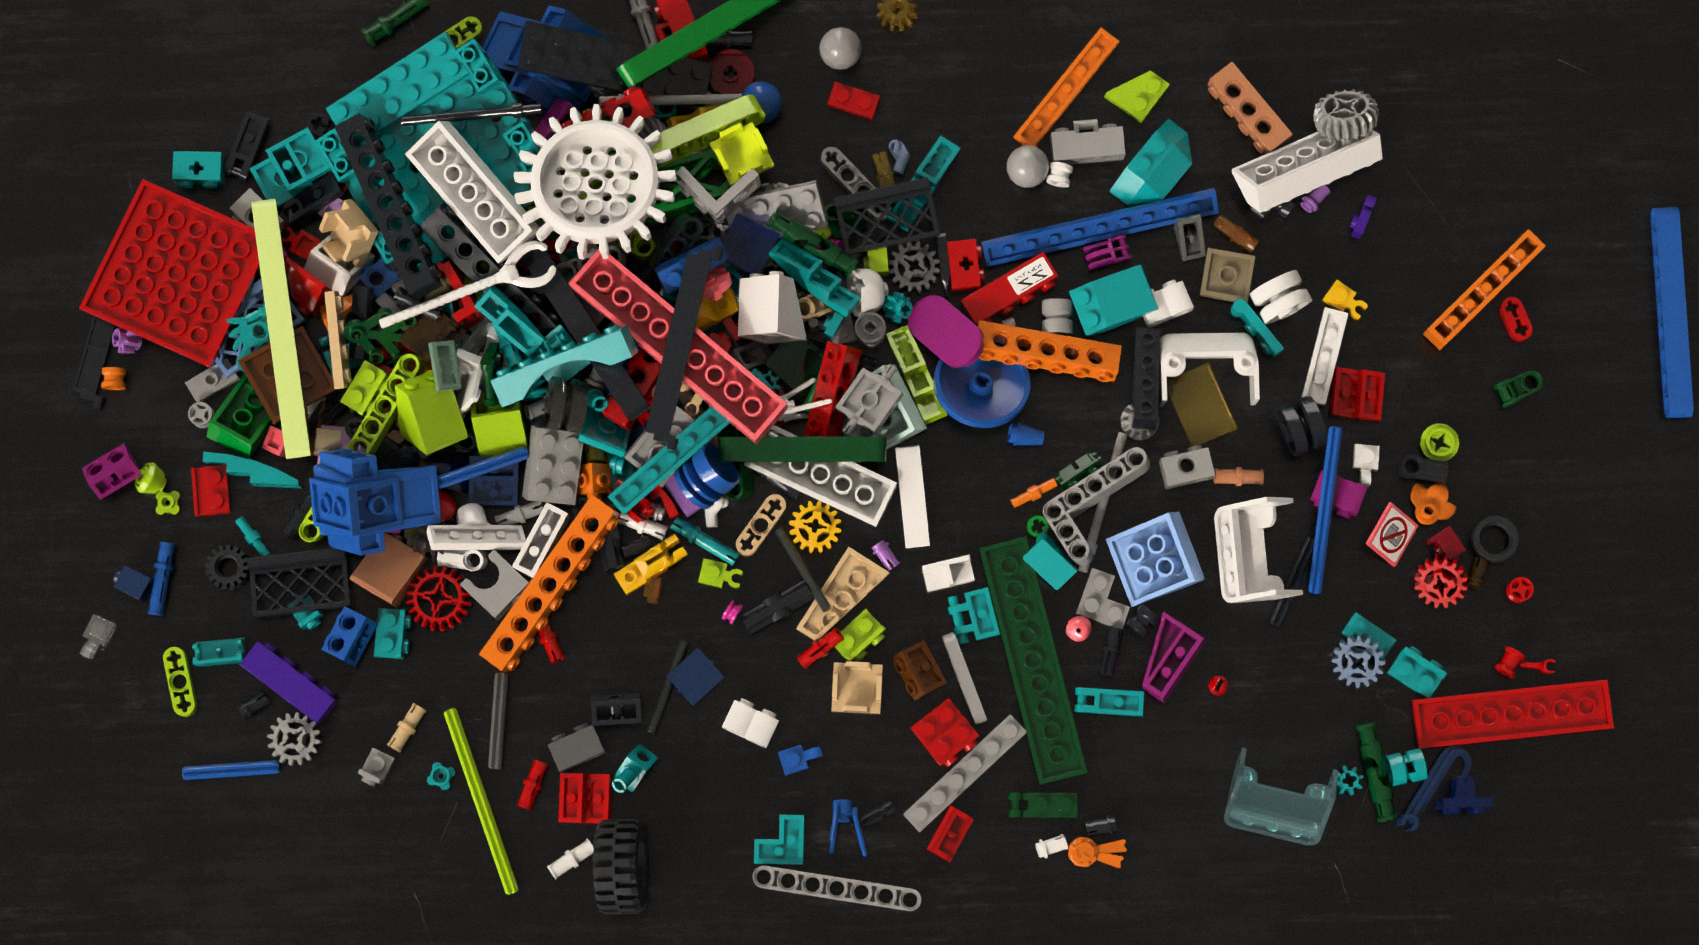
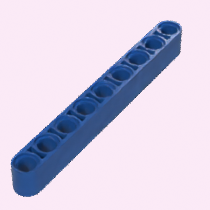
M1678 207L1652 208L1651 232L1664 413L1666 418H1687L1693 416V393L1680 213Z

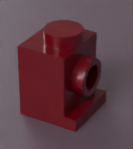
M1448 526L1426 541L1428 545L1433 543L1435 546L1433 551L1439 557V560H1442L1446 555L1448 556V562H1452L1454 559L1458 562L1462 559L1460 554L1466 551L1451 526Z

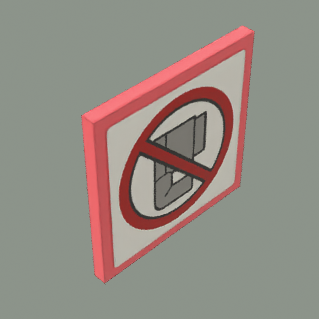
M1389 502L1366 545L1395 567L1419 525L1393 503Z

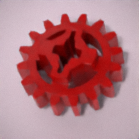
M1436 555L1434 562L1427 558L1425 566H1418L1419 573H1415L1414 579L1418 581L1415 583V589L1420 590L1419 598L1426 597L1425 604L1428 605L1433 601L1435 602V608L1439 606V603H1443V606L1448 608V602L1451 601L1456 605L1457 597L1464 598L1463 590L1468 588V583H1466L1468 574H1462L1464 566L1457 567L1456 559L1448 562V556L1445 555L1443 560H1439V557ZM1430 571H1434L1432 575H1428L1427 578H1425ZM1438 575L1440 576V580H1442V582L1444 583V588L1438 580ZM1451 588H1455L1454 591H1452L1451 593H1449V591H1450Z

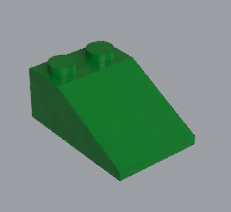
M245 373L210 420L207 437L236 454L250 459L273 422Z

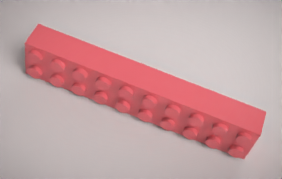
M598 249L568 284L614 325L618 324L619 327L627 325L634 342L661 364L674 308L609 254L608 259H603ZM695 327L683 383L757 445L789 408L788 404L701 330Z

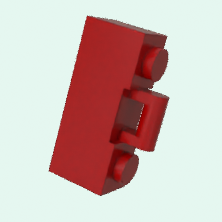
M656 0L657 7H654V11L658 21H664V23L653 27L659 42L667 38L664 30L670 29L671 34H674L695 21L687 0ZM705 46L685 57L701 62L709 60Z

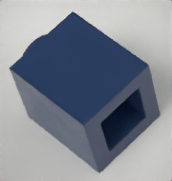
M124 565L123 569H119L116 573L113 587L145 602L153 587L154 580Z

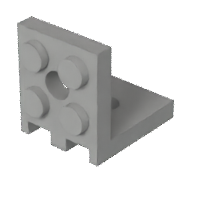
M684 166L676 172L677 184L681 192L687 198L692 196L698 210L703 215L708 213L718 224L761 186L759 174L751 168L716 201Z

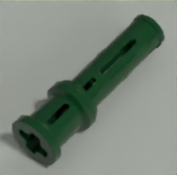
M409 0L386 17L379 16L375 23L360 30L369 44L374 47L376 45L375 42L386 35L390 36L395 27L430 4L427 0Z

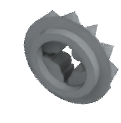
M1129 404L1121 415V427L1124 433L1132 439H1148L1158 429L1159 417L1156 430L1131 428L1132 404Z

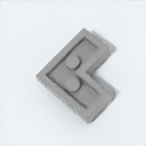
M1094 568L1091 569L1076 615L1087 617L1090 620L1110 627L1123 629L1130 607L1107 599L1115 578L1114 575Z

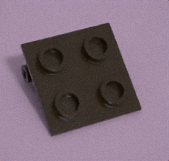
M444 313L441 318L438 317V322L423 314H419L416 317V325L408 328L399 339L400 342L431 366L429 343L454 340L456 346L467 332Z

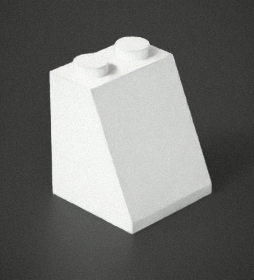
M771 271L767 276L763 274H750L749 278L740 279L739 337L763 344L806 340L793 278L784 276V272Z

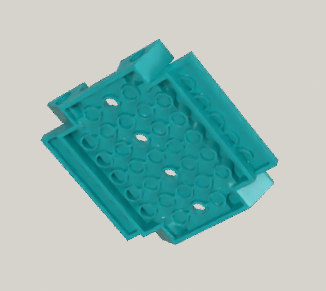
M443 32L327 107L326 110L336 126L358 113L373 120L377 128L374 132L386 148L384 154L395 168V172H393L395 179L399 180L404 188L403 197L413 208L414 213L412 217L415 222L421 225L445 200L421 172L415 173L413 171V163L405 153L436 123L402 126L401 117L509 107L518 102L496 64L476 39H472L457 49L448 33ZM513 116L502 117L499 122H494L492 118L450 122L514 198L516 193L531 190L530 183H517L514 179V172H532L533 165L521 161L520 151H528L538 155L541 147L537 146L532 139L531 134L534 132V129L526 116L523 118H514ZM334 128L315 140L338 182L346 184L358 207L377 228L378 233L374 244L388 265L394 261ZM366 138L361 140L360 147L365 144ZM375 158L370 161L369 168L374 165ZM384 179L379 182V185L383 186ZM394 200L389 202L388 209L393 206ZM532 201L520 205L525 210L535 204V202ZM403 221L398 223L397 230L402 228ZM446 225L447 233L455 235L454 228ZM423 232L421 237L432 251L433 255L430 257L433 264L448 259L449 257ZM412 242L407 245L406 251L412 248ZM463 243V248L467 247L470 244ZM419 263L417 265L420 270L422 268V263Z

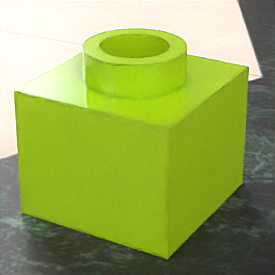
M887 248L867 252V256L863 257L864 268L876 271L880 276H889Z

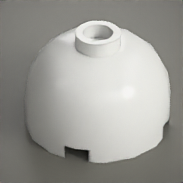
M868 268L854 269L852 274L846 278V289L861 298L852 313L854 316L859 317L863 313L877 312L882 308L885 296H888L887 283L883 282V279L876 271Z

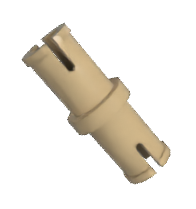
M413 703L403 721L398 722L397 725L399 727L387 745L400 753L410 735H414L416 732L415 727L424 713H426V710Z

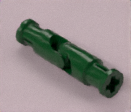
M778 208L775 209L766 224V227L776 229L783 234L785 239L819 258L828 266L833 265L844 272L846 277H849L859 261L856 257L851 258L841 251L842 248L818 233L813 232L796 219L791 220L780 213ZM820 244L823 250L816 249L817 245Z
M1377 722L1356 726V730L1359 731L1362 742L1360 749L1369 781L1372 801L1376 803L1379 816L1377 821L1379 823L1398 819L1399 816L1395 813L1392 800L1394 799V793L1388 775L1382 742L1378 740L1376 731L1378 725ZM1374 760L1378 764V767L1374 768Z

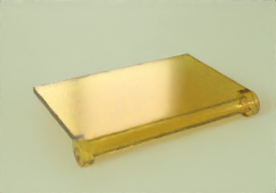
M1209 363L1167 380V392L1192 447L1238 429Z

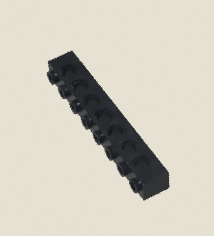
M358 113L335 126L337 134L408 294L419 299L443 286L440 279L442 273L439 267L433 264L430 257L433 255L429 245L426 242L424 243L421 237L423 231L419 228L418 222H415L412 217L414 213L413 208L407 200L405 201L402 194L404 193V188L400 181L395 179L393 174L395 168L392 162L386 158L384 154L386 148L374 132L377 130L375 123L370 117L367 118ZM366 138L365 144L360 147L361 140ZM375 158L374 165L369 168L370 161ZM384 179L383 186L378 188L379 182ZM394 200L393 206L388 209L389 202ZM403 221L402 228L397 230L398 223ZM412 242V248L406 251L407 245ZM422 263L421 270L416 273V266Z
M445 202L419 226L473 282L493 276L506 263V260L497 263ZM446 225L454 228L455 235L447 233ZM463 243L471 245L472 253L464 250ZM480 260L488 262L490 269H483L480 265ZM507 283V287L495 284L528 317L544 337L549 333V330H553L561 324L577 343L557 311L550 309L539 293L533 292L530 288L520 287L511 283ZM515 295H520L524 299L523 305L515 301ZM533 312L541 316V322H537L532 318Z

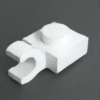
M1355 444L1353 470H1360L1359 484L1369 487L1371 485V471L1377 472L1379 446Z

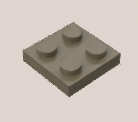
M1208 248L1199 296L1231 302L1243 299L1248 303L1255 256Z

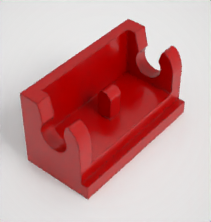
M950 806L926 850L951 862L974 819Z

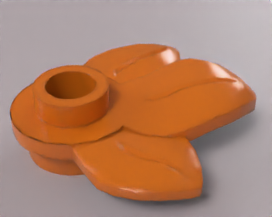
M1418 482L1413 486L1410 499L1416 507L1415 516L1421 524L1430 525L1437 520H1447L1455 513L1456 506L1447 502L1449 491L1444 483H1436L1430 486L1429 489ZM1424 509L1429 510L1432 514H1426Z

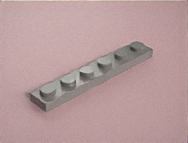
M1010 714L903 814L905 818L920 833L1026 734V730Z

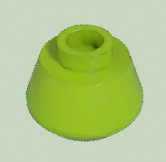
M154 462L145 464L140 470L142 475L136 478L135 481L137 491L148 494L162 491L167 482L165 473Z

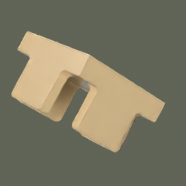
M353 199L344 200L339 210L326 212L319 227L322 233L332 231L330 236L334 241L324 243L322 248L333 262L351 261L355 267L364 266L378 230Z
M834 662L831 712L880 714L883 665L870 664V662Z

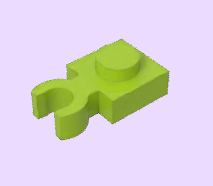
M703 559L698 583L722 588L723 583L728 582L731 587L740 588V584L734 583L732 577L736 574L743 576V571L739 569L726 571L728 564Z

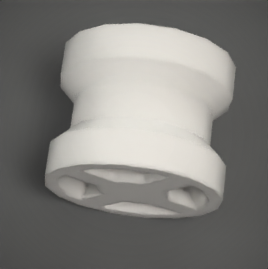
M1050 162L1049 169L1051 173L1047 176L1046 182L1057 187H1069L1070 180L1068 178L1073 171V167L1061 162Z

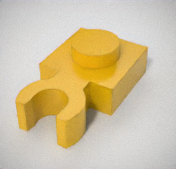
M1339 280L1335 281L1322 300L1335 310L1342 312L1345 309L1349 310L1350 316L1355 320H1359L1361 317L1356 313L1355 308L1361 307L1366 310L1368 307L1364 301H1355L1353 298L1356 292Z

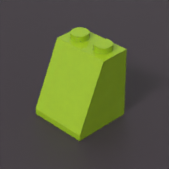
M428 370L424 374L406 379L404 382L395 385L400 435L424 454H431L468 438L454 391L436 392L433 370Z
M485 390L481 391L478 401L471 404V419L479 455L494 457L523 446L528 451L529 440L522 400L504 407L501 406L500 402L497 406L487 407L484 405Z

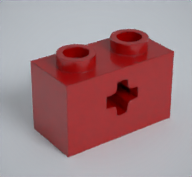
M976 239L947 242L951 293L979 290L981 284L985 283L984 270L979 269L978 260H982L981 245L976 246ZM965 261L970 266L968 271H965L964 267H962Z

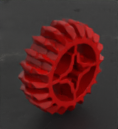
M433 566V574L425 568L424 573L426 576L424 578L420 574H416V578L419 580L418 584L413 581L410 582V585L415 590H407L406 592L407 595L413 596V599L406 600V604L414 605L408 612L410 614L418 612L414 617V621L419 622L423 619L421 624L423 628H426L431 623L430 630L435 631L437 624H439L440 630L445 631V623H448L449 627L453 629L455 628L454 619L459 623L463 622L459 617L460 613L466 616L469 614L463 607L472 606L470 601L465 600V598L472 596L468 592H464L465 589L460 585L465 577L459 575L455 578L457 574L455 569H452L448 575L447 566L442 567L441 573H439L437 566ZM434 580H439L434 590L422 592L427 584ZM447 580L452 582L457 588L458 598L447 595ZM443 592L441 595L445 597L447 600H441L439 604L436 605L437 602L433 600L431 597H437L439 596V593ZM420 599L431 602L432 617L424 613L421 608ZM456 605L449 615L439 618L446 606Z

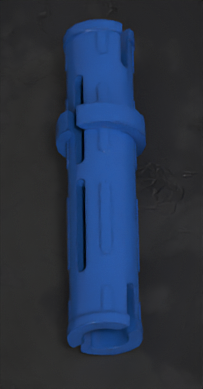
M166 542L159 543L157 563H154L153 567L156 570L149 610L147 614L163 616L170 571H173L174 567L171 565L176 544Z

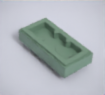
M454 340L429 343L436 392L461 389L462 385Z

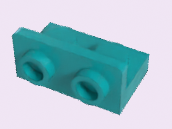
M378 608L374 657L404 659V655L409 653L410 640L406 639L407 629H411L412 615H408V610Z
M1413 646L1410 648L1404 647L1389 668L1387 674L1424 698H1431L1441 680L1447 675L1443 671L1444 667L1435 660L1429 662L1423 658V653Z

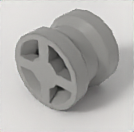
M204 402L194 403L188 411L190 421L199 428H208L210 420L215 415L214 410Z

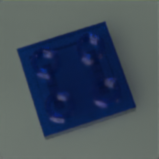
M1472 776L1453 778L1450 798L1435 800V810H1442V815H1455L1462 813V810H1467V814L1487 813V808L1493 807V797H1477Z

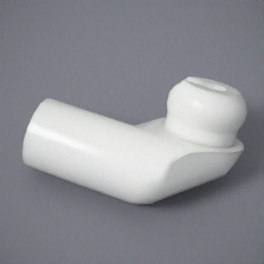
M722 495L719 501H716L712 507L705 510L706 528L718 527L717 513L721 508L729 505V499L726 495Z

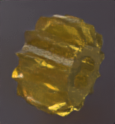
M882 0L883 3H878L877 9L880 10L877 13V18L883 19V27L890 23V31H894L895 26H898L899 30L903 31V24L910 27L912 25L911 19H916L917 16L914 12L917 5L911 3L912 0ZM896 8H900L898 14H893Z

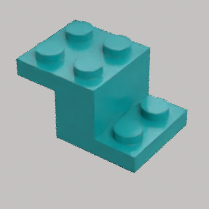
M308 127L266 149L265 151L269 158L249 168L266 200L276 199L277 209L282 207V204L313 185V180L331 171Z

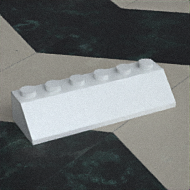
M438 121L405 153L497 263L506 260L517 247L532 241L536 237V232L540 227L535 221L527 225L522 218V215L526 213L524 208L517 204L513 195L450 122Z
M1373 130V132H1367L1366 137L1359 136L1357 140L1352 138L1348 141L1346 139L1337 141L1336 138L1329 140L1328 136H1322L1321 132H1316L1232 169V174L1247 203L1261 213L1382 160L1380 134Z
M773 425L764 437L798 436ZM745 462L744 464L753 470L875 527L883 516L897 487V482L854 462Z

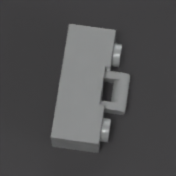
M1097 119L1073 121V131H1069V128H1058L1055 132H1051L1050 135L1052 162H1061L1069 165L1124 160L1125 157L1123 126L1117 127L1116 124H1106L1098 130ZM1093 129V132L1079 133V130Z

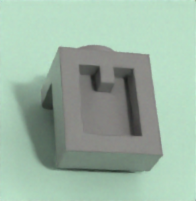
M372 748L362 770L359 769L358 774L363 776L361 781L373 787L376 783L383 785L395 758Z

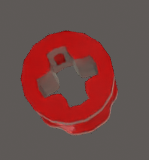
M1506 646L1504 649L1506 653L1501 662L1496 664L1494 668L1502 674L1514 678L1516 668L1526 656L1518 650Z

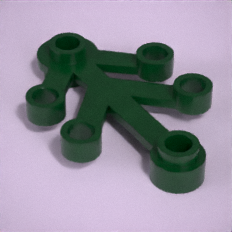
M381 308L377 314L365 321L354 319L347 323L344 328L345 338L352 343H359L368 353L369 361L372 364H380L384 359L383 351L375 348L369 340L377 339L392 356L393 364L396 366L398 362L396 359L406 354L400 351L394 344V342H400L399 339L404 334L403 332L396 331L404 326L408 328L415 326L417 319L414 316L411 317L413 319L410 321L402 320L383 329H371L379 324V319L383 318L381 317L382 315H392V311L389 308ZM376 354H377V355H380V356L377 357V358L372 357L373 355H376Z

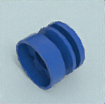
M711 444L702 446L693 454L692 459L686 460L674 473L675 481L682 493L694 505L705 510L712 507L716 501L721 499L722 494L728 493L740 480L739 473L733 462H718V448Z

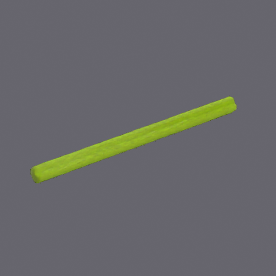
M448 709L444 711V716L505 893L507 895L513 894L519 888L457 709Z

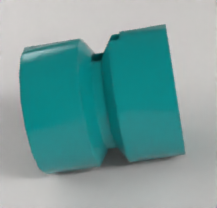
M1420 748L1408 750L1403 756L1400 753L1385 756L1392 786L1406 784L1408 779L1412 782L1427 779L1426 763ZM1406 762H1409L1410 771L1407 770Z

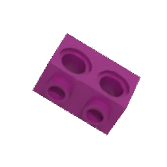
M124 443L82 468L88 485L100 500L142 475L136 459Z

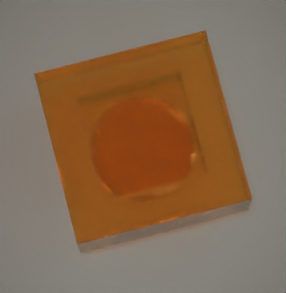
M651 577V582H646L644 596H647L648 603L658 605L663 582L661 578Z

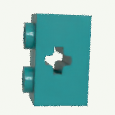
M173 151L172 180L181 188L189 189L194 188V185H203L207 189H216L218 185H225L224 168L226 157L222 152ZM199 167H202L203 170L199 171V175H197L194 171H198Z

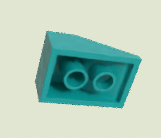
M1142 265L1103 277L1069 291L1084 332L1089 337L1099 336L1159 309Z

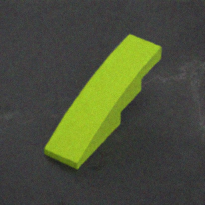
M908 325L887 333V340L925 425L946 417L947 412L937 400L933 380Z

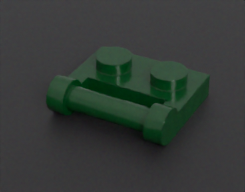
M494 342L489 343L480 361V368L484 373L485 383L484 405L487 407H494L499 404L498 397L490 380L497 376L496 371L502 369L504 355L500 353L499 343Z

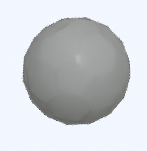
M843 27L834 28L826 32L819 46L820 56L824 63L833 69L839 70L853 66L860 58L862 51L861 41L857 34Z
M1023 145L1015 149L1007 160L1009 178L1016 185L1024 188L1039 185L1049 172V161L1046 154L1038 147L1032 145Z

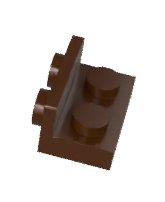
M924 640L899 652L892 658L895 670L901 675L907 692L915 701L947 684Z

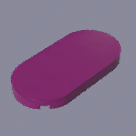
M937 295L927 296L919 300L912 307V313L908 317V328L911 334L947 365L953 368L967 367L980 357L984 348L983 332L943 297Z

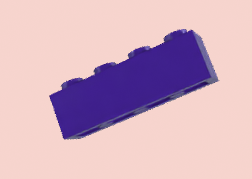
M257 641L239 665L315 723L321 725L338 703L333 698L335 693L325 685L322 688L314 683L316 678L307 671L301 674L295 669L297 664L287 656L284 659L280 658L276 654L278 649L267 641L264 645Z

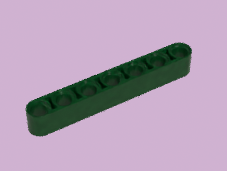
M718 437V462H887L886 437H763L757 445L748 437Z

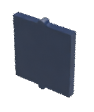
M696 648L666 676L677 688V693H681L692 706L724 678L713 665L714 661L709 660L699 648Z

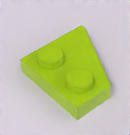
M1150 70L1108 91L1104 98L1139 123H1142L1170 84Z

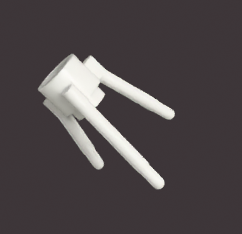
M812 378L787 394L779 396L788 404L789 408L778 421L784 420V422L796 419H806L809 415L804 413L797 414V412L830 404L832 399L796 407L793 400L788 401L790 397L816 382V379Z

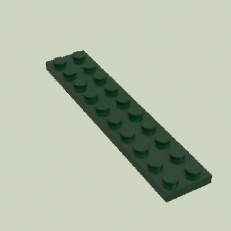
M1022 537L979 548L1038 782L1039 785L1086 774L1087 769L1036 572L1023 560V555L1030 549L1027 537Z

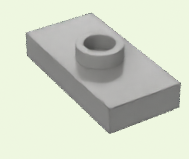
M225 358L223 364L227 368V370H229L232 367V365L229 362V360ZM215 364L212 368L203 371L185 382L195 401L203 402L237 382L240 378L237 373L227 378L219 366Z

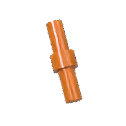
M1052 478L1038 486L1033 485L1027 488L1026 492L1014 497L1010 501L1014 508L1030 500L1033 502L1041 498L1042 494L1057 487V483Z

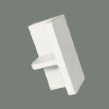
M970 555L922 566L927 592L974 582L975 578Z

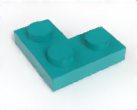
M780 815L779 839H754V864L803 865L804 815Z

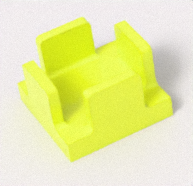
M753 122L745 126L738 123L720 132V138L709 143L730 187L751 168L759 174L774 167V163L768 153V148Z

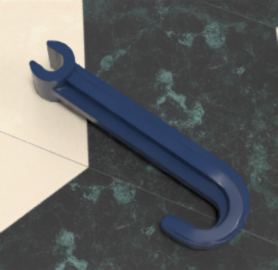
M1449 746L1442 750L1428 772L1427 779L1422 782L1404 814L1399 815V818L1396 820L1397 826L1404 825L1406 820H1408L1409 824L1405 831L1417 829L1420 816L1456 757H1461L1464 760L1460 777L1466 778L1472 767V759L1465 748Z

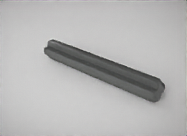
M503 672L495 673L488 761L490 769L502 768L508 674Z

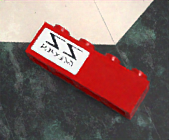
M1044 252L965 297L961 300L960 305L969 320L976 326H978L979 320L994 322L993 318L1000 314L1002 316L1008 315L1015 310L1013 306L1020 302L1024 305L1035 298L1034 294L1041 290L1047 292L1055 287L1058 275Z

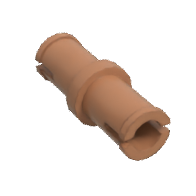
M1242 467L1214 469V484L1242 486V484L1263 485L1264 482L1263 469L1242 470Z

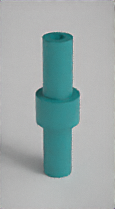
M243 516L238 518L235 523L244 533V539L249 546H253L260 556H270L271 553L262 543V537L257 530H253Z

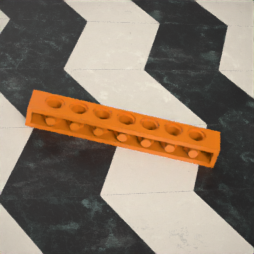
M591 495L481 650L480 656L503 672L508 673L518 666L520 655L524 650L527 651L532 646L535 640L533 637L537 631H541L549 621L547 617L552 610L555 611L559 608L563 601L562 596L564 593L574 587L577 582L576 576L580 571H584L588 567L593 552L598 551L605 542L604 537L608 531L614 530L619 523L618 517L620 513L600 498ZM597 519L599 527L596 531L591 532L590 523ZM583 539L585 546L583 550L577 552L576 543ZM569 559L571 563L570 568L563 572L561 565L564 560ZM555 579L556 588L550 592L547 588L548 582ZM537 599H541L542 607L536 612L533 604ZM523 619L528 621V627L525 631H521L519 628V624ZM509 639H512L514 642V647L511 651H507L505 648V644Z

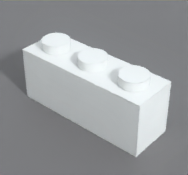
M546 502L512 567L532 579L556 546L571 518L570 515Z

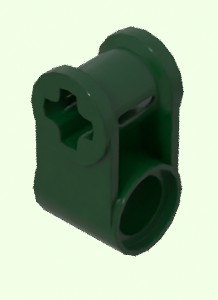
M1531 370L1514 378L1504 380L1493 386V388L1498 390L1503 401V408H1507L1535 394L1541 388L1543 379L1538 372ZM1525 378L1534 379L1536 387L1533 389L1526 387L1524 383Z

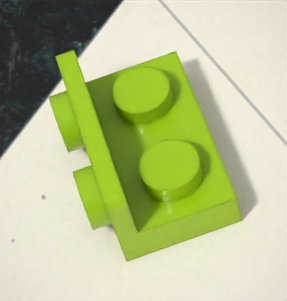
M364 360L340 402L355 410L358 414L366 416L390 374Z
M865 609L841 631L844 641L837 644L835 648L847 661L859 662L866 656L867 652L865 650L871 644L876 646L885 638L883 633L886 629Z

